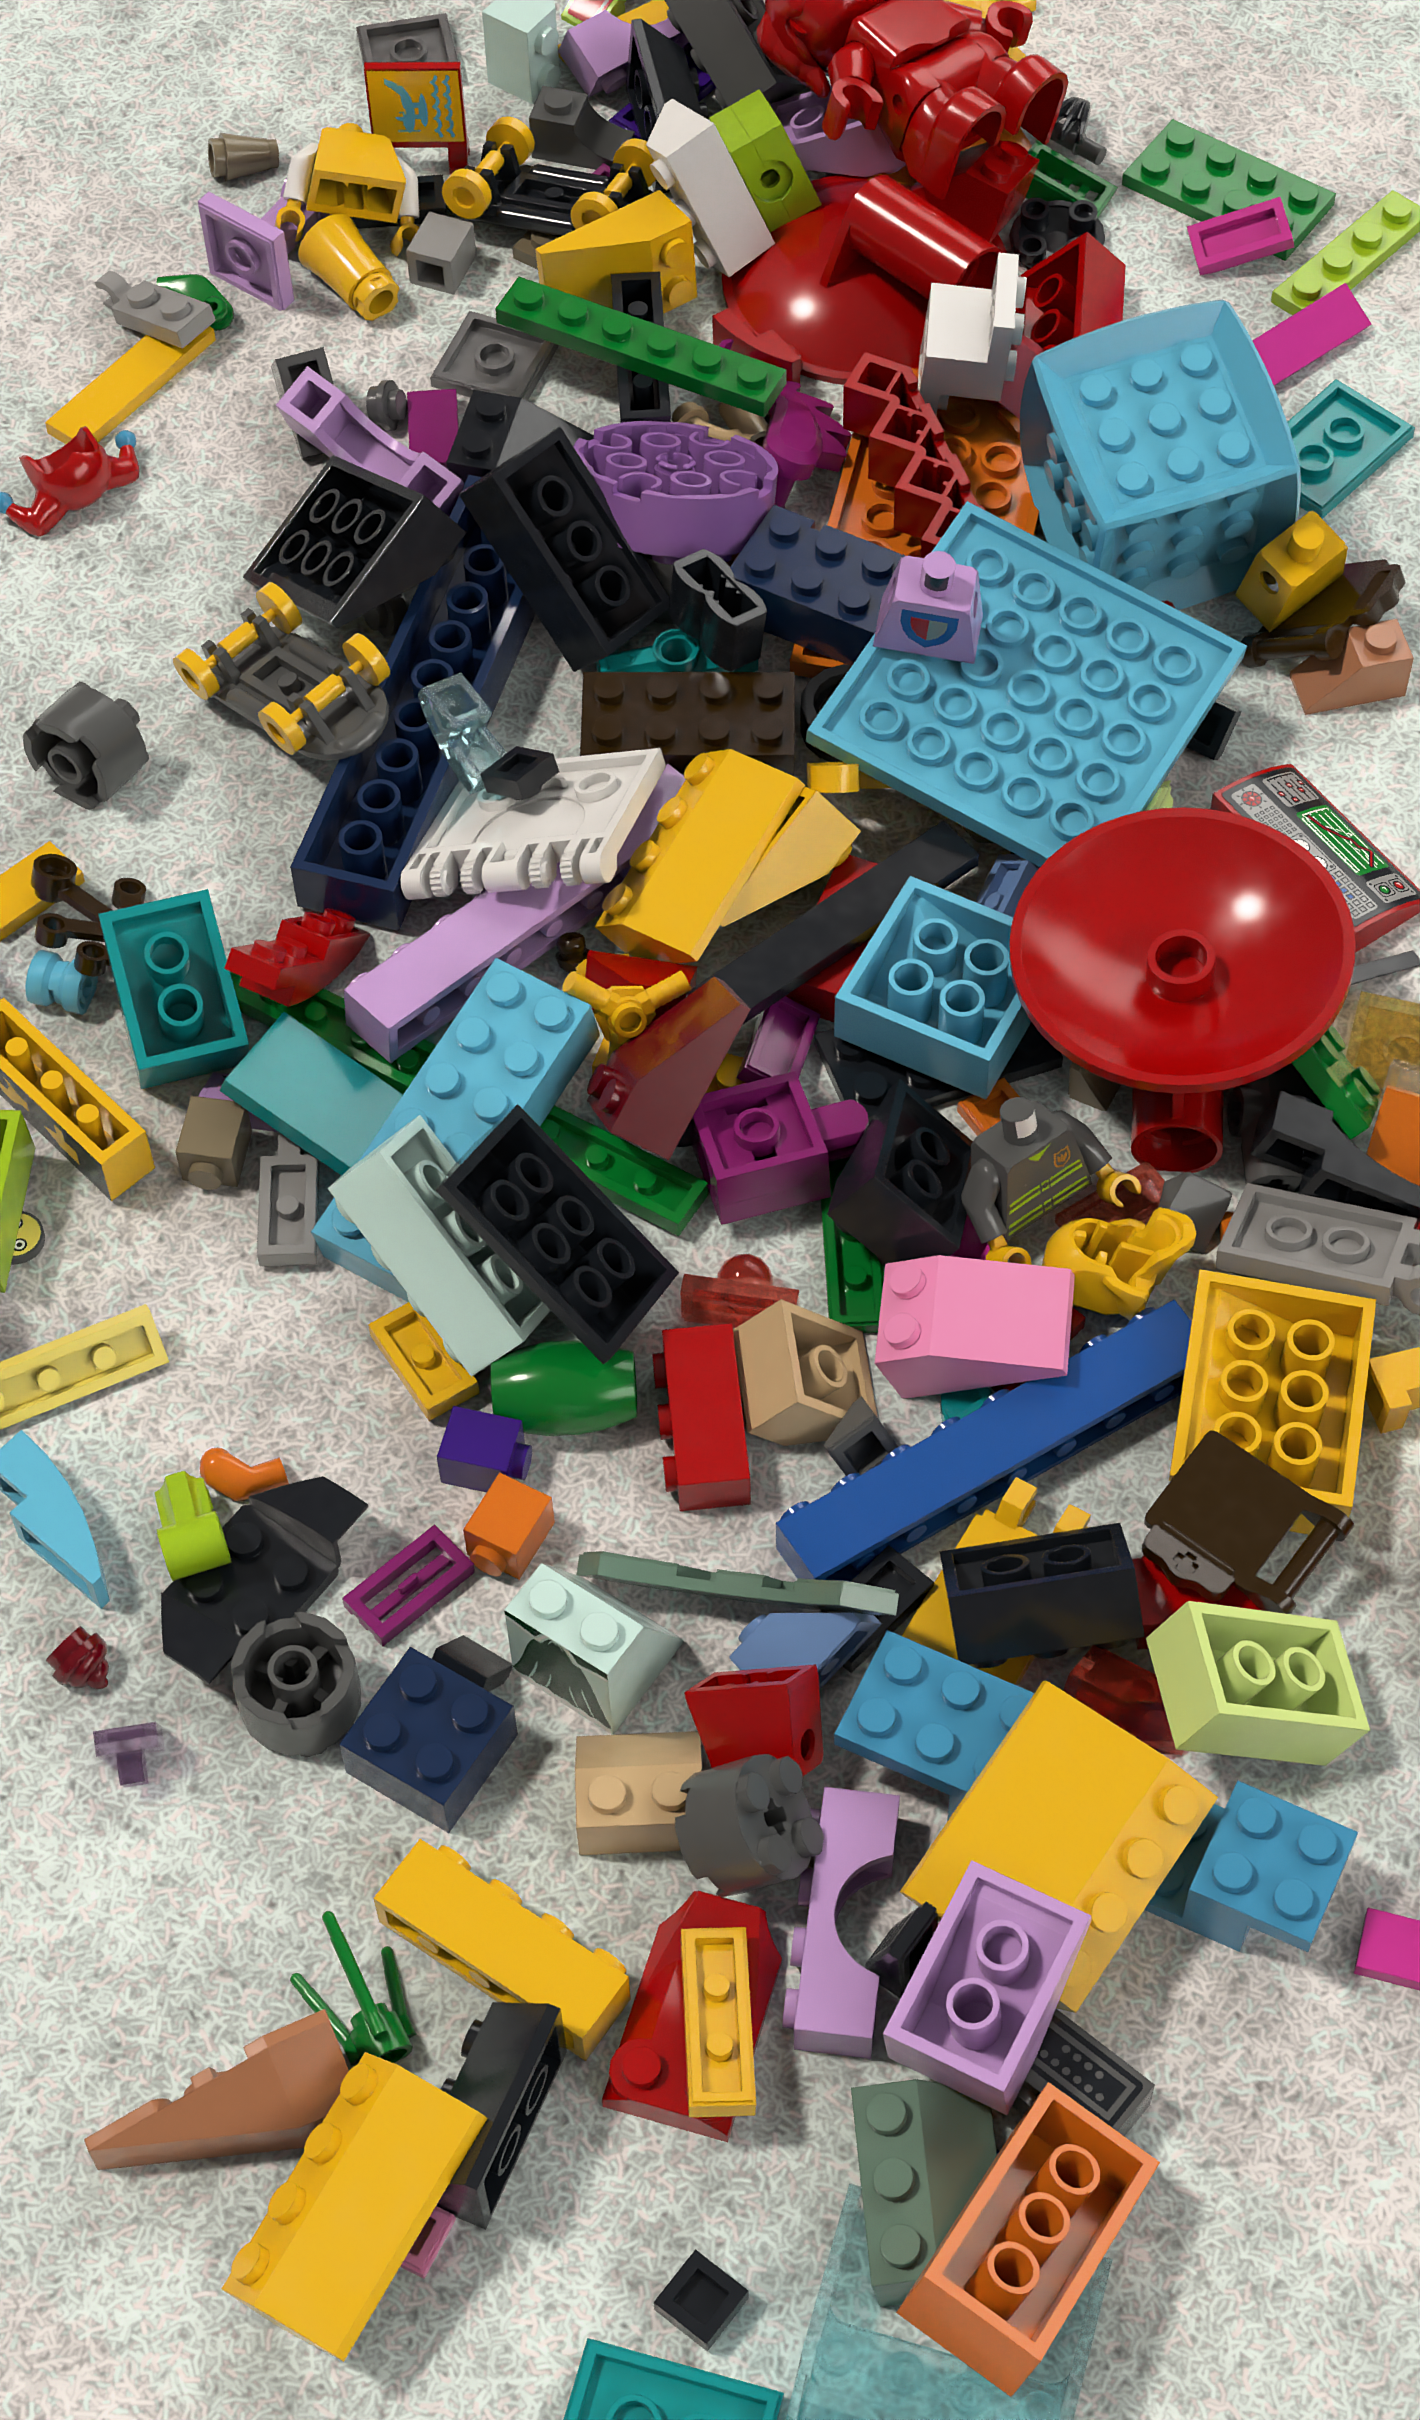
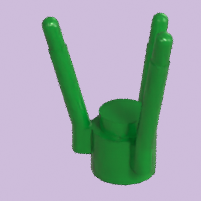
M331 1911L324 1912L322 1920L361 2008V2011L356 2013L350 2020L354 2028L351 2033L301 1974H292L290 1977L292 1985L301 1994L314 2013L323 2009L326 2010L337 2041L342 2045L350 2065L359 2063L365 2052L392 2063L407 2057L413 2049L409 2038L415 2036L416 2032L407 2015L393 1949L386 1946L381 1950L384 1975L392 2011H389L385 2003H374L334 1913Z

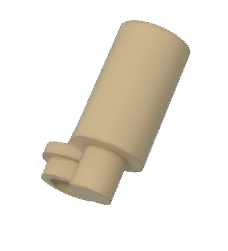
M695 402L681 404L672 414L673 422L709 427L708 437L731 441V437L738 435L761 447L763 446L768 428L764 417L722 402L719 406V413L729 429L708 423V413Z

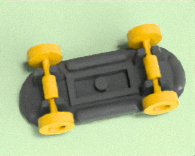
M268 582L256 592V599L264 614L256 616L253 610L247 608L240 614L243 624L221 640L217 647L211 640H207L201 645L206 657L205 661L188 648L173 658V664L178 674L198 697L203 700L213 697L264 729L271 739L290 755L298 751L309 758L324 761L339 760L357 755L370 747L380 737L388 722L389 704L379 684L390 676V668L381 652L369 639L362 634L356 633L342 645L344 654L350 663L348 664L296 633H291L302 624L301 614L291 598L272 582ZM272 622L275 627H271L269 623Z

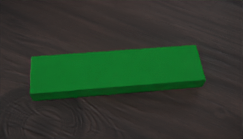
M848 1157L829 1162L831 1197L820 1200L828 1318L858 1329L863 1334L878 1333L884 1280L883 1265L874 1253L853 1236L843 1233L837 1227L834 1220L827 1215L836 1181L850 1158Z

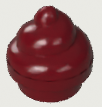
M82 1626L78 1627L46 1659V1662L55 1670L52 1677L61 1685L69 1684L74 1688L89 1686L93 1689H104L108 1685L106 1676L109 1671V1665L105 1659L108 1647L104 1639L97 1632L91 1636Z

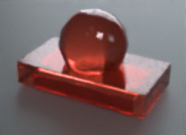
M749 1253L735 1254L724 1261L716 1278L684 1274L680 1290L681 1315L684 1321L709 1325L732 1323V1327L736 1328L781 1299L799 1306V1290L773 1286V1275L770 1268L762 1258Z

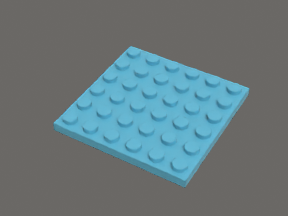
M967 501L932 552H946L954 558L956 564L973 567L979 573L983 616L974 664L874 647V633L807 729L806 742L846 764H859V771L1041 867L1064 844L1081 833L1109 820L1145 811L1244 658L1247 645Z

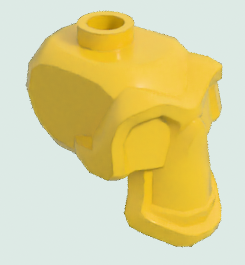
M1161 1207L1153 1211L1147 1225L1142 1221L1130 1218L1115 1220L1109 1223L1094 1218L1074 1220L1061 1226L1047 1241L1042 1266L1072 1270L1075 1275L1073 1306L1089 1309L1104 1315L1120 1314L1126 1319L1131 1320L1137 1313L1145 1309L1155 1286L1161 1284L1175 1261L1194 1246L1196 1230L1193 1221L1187 1215Z

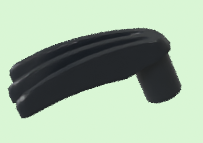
M1070 97L1062 103L1055 125L1063 118H1066L1057 136L1058 140H1065L1070 129H1073L1077 132L1075 143L1077 145L1083 144L1091 112L1089 101L1079 97Z

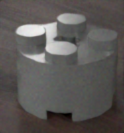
M80 681L72 688H69L35 719L32 726L23 734L24 751L35 772L43 766L47 773L60 784L53 792L88 810L94 809L100 802L108 801L149 760L146 745L136 726L140 721V717L132 705L121 698L113 701L108 696Z
M294 1612L295 1618L279 1619L266 1625L265 1620L257 1623L239 1641L231 1660L233 1692L244 1725L254 1739L268 1750L289 1756L311 1757L322 1754L328 1747L336 1744L353 1726L361 1707V1685L355 1657L344 1633L324 1617L306 1612Z
M769 1754L753 1755L694 1773L682 1784L680 1791L687 1793L685 1815L675 1817V1829L680 1851L691 1874L696 1879L708 1877L718 1888L716 1895L720 1897L733 1896L796 1879L808 1867L810 1858L822 1852L823 1831L819 1823L812 1818L809 1802L802 1788V1771L794 1760L789 1756L777 1759Z

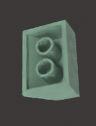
M919 2079L851 2088L871 2286L880 2307L897 2306L903 2303L997 2156L991 2107L941 2083Z

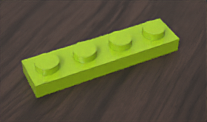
M1392 190L1272 291L1271 303L1290 315H1294L1344 283L1352 290L1420 232V206Z

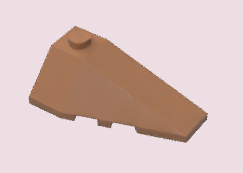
M323 2009L247 2044L243 2048L248 2059L227 2071L216 2072L215 2069L208 2067L190 2077L192 2084L184 2091V2096L176 2101L171 2102L165 2098L151 2100L85 2138V2144L97 2170L304 2148L310 2133L323 2122L339 2096L341 2083L349 2071L326 2010Z

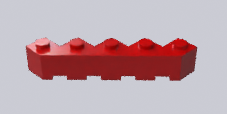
M864 352L843 386V429L869 437L868 479L895 488L893 529L920 538V558H925L935 548L967 501L983 510L985 509L983 505L979 506L970 490L971 482L956 453L952 454L944 440V430L930 403H925L918 390V380L911 367Z

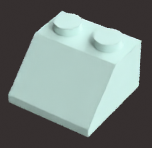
M494 0L482 11L488 83L533 104L537 100L542 86L556 88L561 77L558 55L559 35L554 0Z

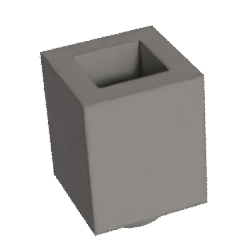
M428 212L406 250L410 283L454 295L476 258L473 223Z

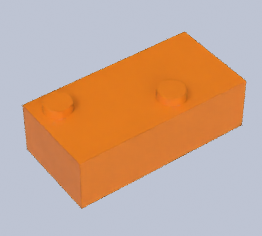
M1048 2082L1012 2131L896 2313L1012 2397L1043 2359L1160 2162Z

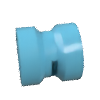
M39 950L34 955L27 973L25 985L27 1001L45 1007L56 1002L61 1004L67 1012L83 1015L87 1012L97 989L98 976L92 977L79 973L74 967L75 959L71 962L63 961L58 953Z

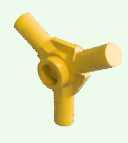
M682 970L647 989H644L643 986H611L608 989H604L575 971L567 975L562 986L564 992L590 1004L594 1008V1017L606 1041H610L607 1062L614 1050L630 1038L636 1037L643 1032L645 1027L655 1017V1010L692 990Z

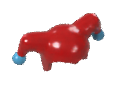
M86 426L81 427L70 442L48 456L36 460L28 455L19 457L28 479L36 490L31 507H23L15 504L10 494L0 492V513L6 514L29 534L38 537L47 534L68 510L86 508L95 503L107 490L129 485L139 478V464L134 452V447L136 446L135 434L128 430L117 433L115 443L120 449L119 458L107 455L104 447L98 443Z

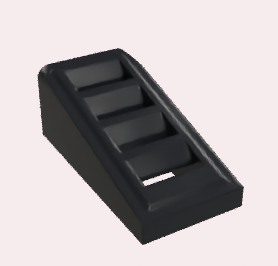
M926 1901L890 1929L865 1964L867 1970L879 1976V1984L900 1999L938 1927L937 1908Z

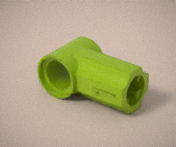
M186 1471L166 1476L164 1484L154 1494L162 1525L161 1528L157 1529V1535L172 1581L231 1563L224 1533L216 1511H213L210 1493L204 1478L190 1476Z

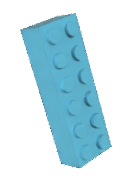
M495 958L360 1160L419 1115L422 1116L456 1162L479 1138L517 1104L541 1126L600 1036L591 1005ZM333 1198L311 1231L323 1257L409 1302L405 1289L390 1270L383 1268L377 1262L369 1242L354 1223L349 1222L342 1216L336 1206L335 1198Z

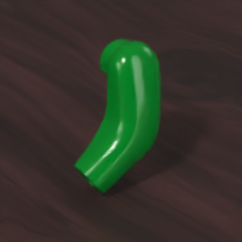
M184 274L157 278L156 285L210 304L216 319L210 325V327L214 328V331L224 330L233 322L234 310L232 305L203 275Z

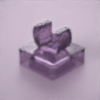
M157 1722L93 1731L96 1757L101 1760L117 1758L120 1786L131 1787L149 1784L145 1754L164 1751L161 1725Z

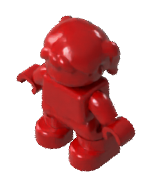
M765 0V13L756 28L758 45L769 61L787 76L807 86L818 98L824 99L830 93V84L825 75L829 74L832 91L822 122L823 132L829 139L835 141L842 136L848 119L860 121L864 129L875 130L878 124L896 159L906 162L909 175L940 200L946 197L961 150L974 144L981 138L994 147L999 143L1003 128L1014 136L1019 133L1020 127H1022L1042 144L1049 143L1069 82L1067 74L1038 54L1025 56L1018 62L1009 58V48L1023 46L1026 43L1033 23L1030 9L1013 1L1001 0L992 3L988 7L986 17L982 18L980 10L944 0Z

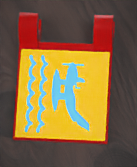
M364 62L371 134L384 135L389 138L394 150L395 148H448L449 174L458 169H464L466 165L469 166L470 143L467 136L460 62Z

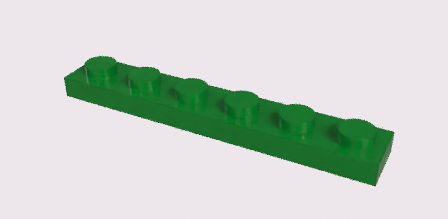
M518 276L495 308L496 322L498 324L761 417L766 416L786 385V369Z

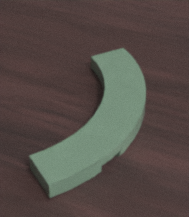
M605 1551L579 1554L576 1575L648 1588L759 1604L842 1613L896 1616L899 1594L895 1593V1590L849 1581L797 1578V1581L789 1582L760 1574L717 1569V1572H710L677 1563Z

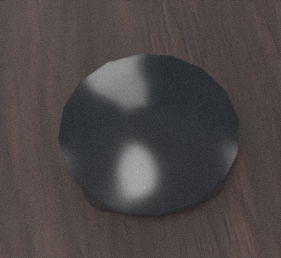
M1030 198L1022 204L1020 215L1014 220L1009 233L1011 250L1014 254L1019 255V261L1022 264L1032 268L1086 232L1104 246L1105 234L1103 224L1097 218V207L1087 200H1078L1073 203L1063 200L1045 201L1041 198Z

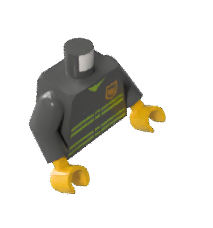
M1015 1097L1006 1100L1001 1105V1121L978 1135L971 1144V1169L963 1188L961 1199L981 1244L987 1242L990 1247L985 1260L1008 1262L1009 1259L1010 1263L1032 1265L1031 1257L1025 1249L1008 1246L1006 1240L1008 1241L1092 1184L1090 1175L1095 1173L1099 1178L1096 1184L1098 1196L1104 1202L1122 1208L1124 1205L1117 1199L1115 1189L1119 1182H1122L1130 1192L1140 1194L1141 1185L1135 1176L1111 1167L1108 1163L1112 1159L1111 1155L1086 1124L1063 1110L1051 1112L1038 1101Z

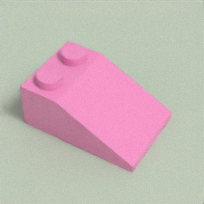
M942 1255L885 1264L875 1365L901 1398L905 1399L1067 1376L1075 1275L1071 1269Z

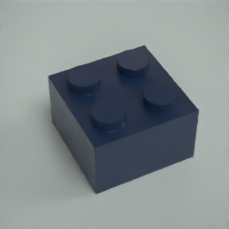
M409 1647L342 1739L339 1746L347 1774L450 1833L518 1736L513 1705L416 1649Z

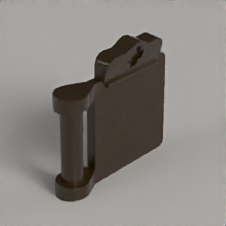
M1386 559L1345 564L1344 572L1339 578L1271 632L1262 626L1258 632L1245 636L1241 643L1247 645L1241 662L1246 667L1252 668L1264 666L1268 660L1314 655L1322 661L1337 659L1342 653L1347 632L1352 624L1361 626L1374 625L1380 621L1385 612L1398 604L1399 592L1406 583L1400 565H1389Z
M1210 1430L1205 1434L1146 1513L1144 1524L1150 1531L1143 1541L1142 1553L1148 1560L1157 1564L1162 1569L1172 1585L1195 1590L1209 1601L1216 1602L1221 1600L1230 1588L1234 1586L1243 1592L1262 1611L1291 1614L1296 1607L1293 1598L1335 1540L1341 1542L1345 1540L1353 1529L1354 1523L1338 1508L1312 1496L1219 1432ZM1303 1514L1315 1527L1273 1584L1257 1577L1256 1575L1299 1516Z

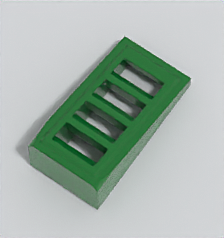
M1037 140L1028 151V154L1040 159V162L1025 196L1027 199L1041 198L1045 201L1063 200L1074 203L1078 200L1090 201L1085 196L1089 191L1098 193L1092 203L1097 207V218H1099L1118 189L1117 186ZM1071 185L1080 187L1077 192L1069 189Z

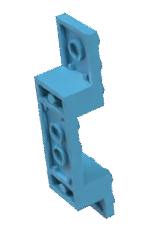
M887 1630L834 1733V1745L948 1794V1821L1034 1693ZM1237 1780L1226 1807L1223 1808L1216 1804L1212 1806L1144 1910L1240 1952L1250 1927L1309 1952L1354 1846L1358 1832Z

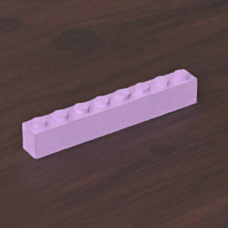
M666 765L665 770L617 854V871L609 883L585 884L583 881L580 885L566 886V883H563V879H561L560 862H558L557 876L551 882L549 888L535 889L532 883L527 890L489 893L483 888L481 894H476L472 901L452 915L447 914L441 917L433 925L432 929L413 942L405 943L398 947L390 958L376 968L355 977L349 986L344 989L346 1025L389 1063H392L457 1016L495 958L522 970L556 946L557 940L561 935L577 931L604 911L602 905L606 896L624 880L632 867L630 865L632 854L643 842L650 838L659 823L657 815L660 809L668 800L676 796L686 780L684 776L671 765Z

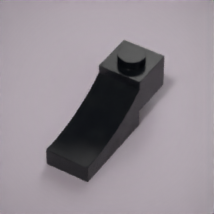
M1280 1091L1259 1116L1250 1155L1302 1174L1298 1194L1417 1218V1220L1420 1218V1186L1391 1172L1360 1150L1332 1122L1334 1111L1314 1104L1307 1097L1290 1095Z

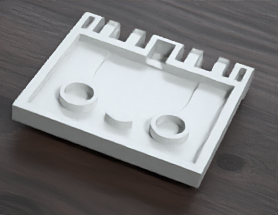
M654 748L556 758L555 760L560 772L543 784L538 794L524 800H514L510 797L486 792L480 774L491 765L468 767L402 871L401 889L405 898L414 900L431 898L433 895H436V897L450 896L458 885V872H460L461 888L464 889L466 894H481L483 888L489 893L527 890L531 883L535 889L549 888V885L557 876L558 862H560L561 879H563V883H566V886L580 885L583 881L585 884L609 883L617 871V854L666 768L661 749Z

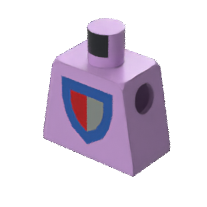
M943 551L931 552L925 558L901 557L882 596L873 646L974 664L983 616L978 571L970 566L956 564L954 558Z

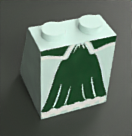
M543 1563L538 1566L504 1609L513 1672L611 1735L615 1734L684 1643L683 1639L589 1580Z

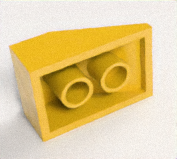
M661 190L535 249L540 284L613 309L611 274L660 271L663 314L698 297L692 221Z
M804 787L720 926L725 927L829 874L833 868L838 867L848 858L852 851V843L861 830L817 790Z

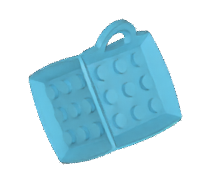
M1223 299L1201 302L1129 318L1073 338L1034 357L1025 380L1021 400L1020 444L1028 485L1034 505L1039 510L1038 518L1047 543L1160 601L1168 600L1172 602L1175 609L1180 610L1237 590L1257 553L1297 521L1301 493V475L1291 432L1268 371L1250 335L1229 302Z

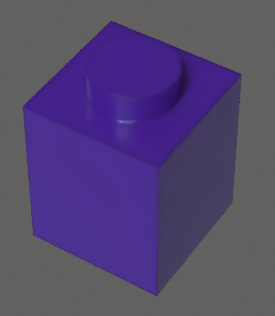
M453 1406L437 1454L441 1483L487 1493L499 1472L512 1479L525 1480L530 1468L532 1445L525 1444L522 1420Z

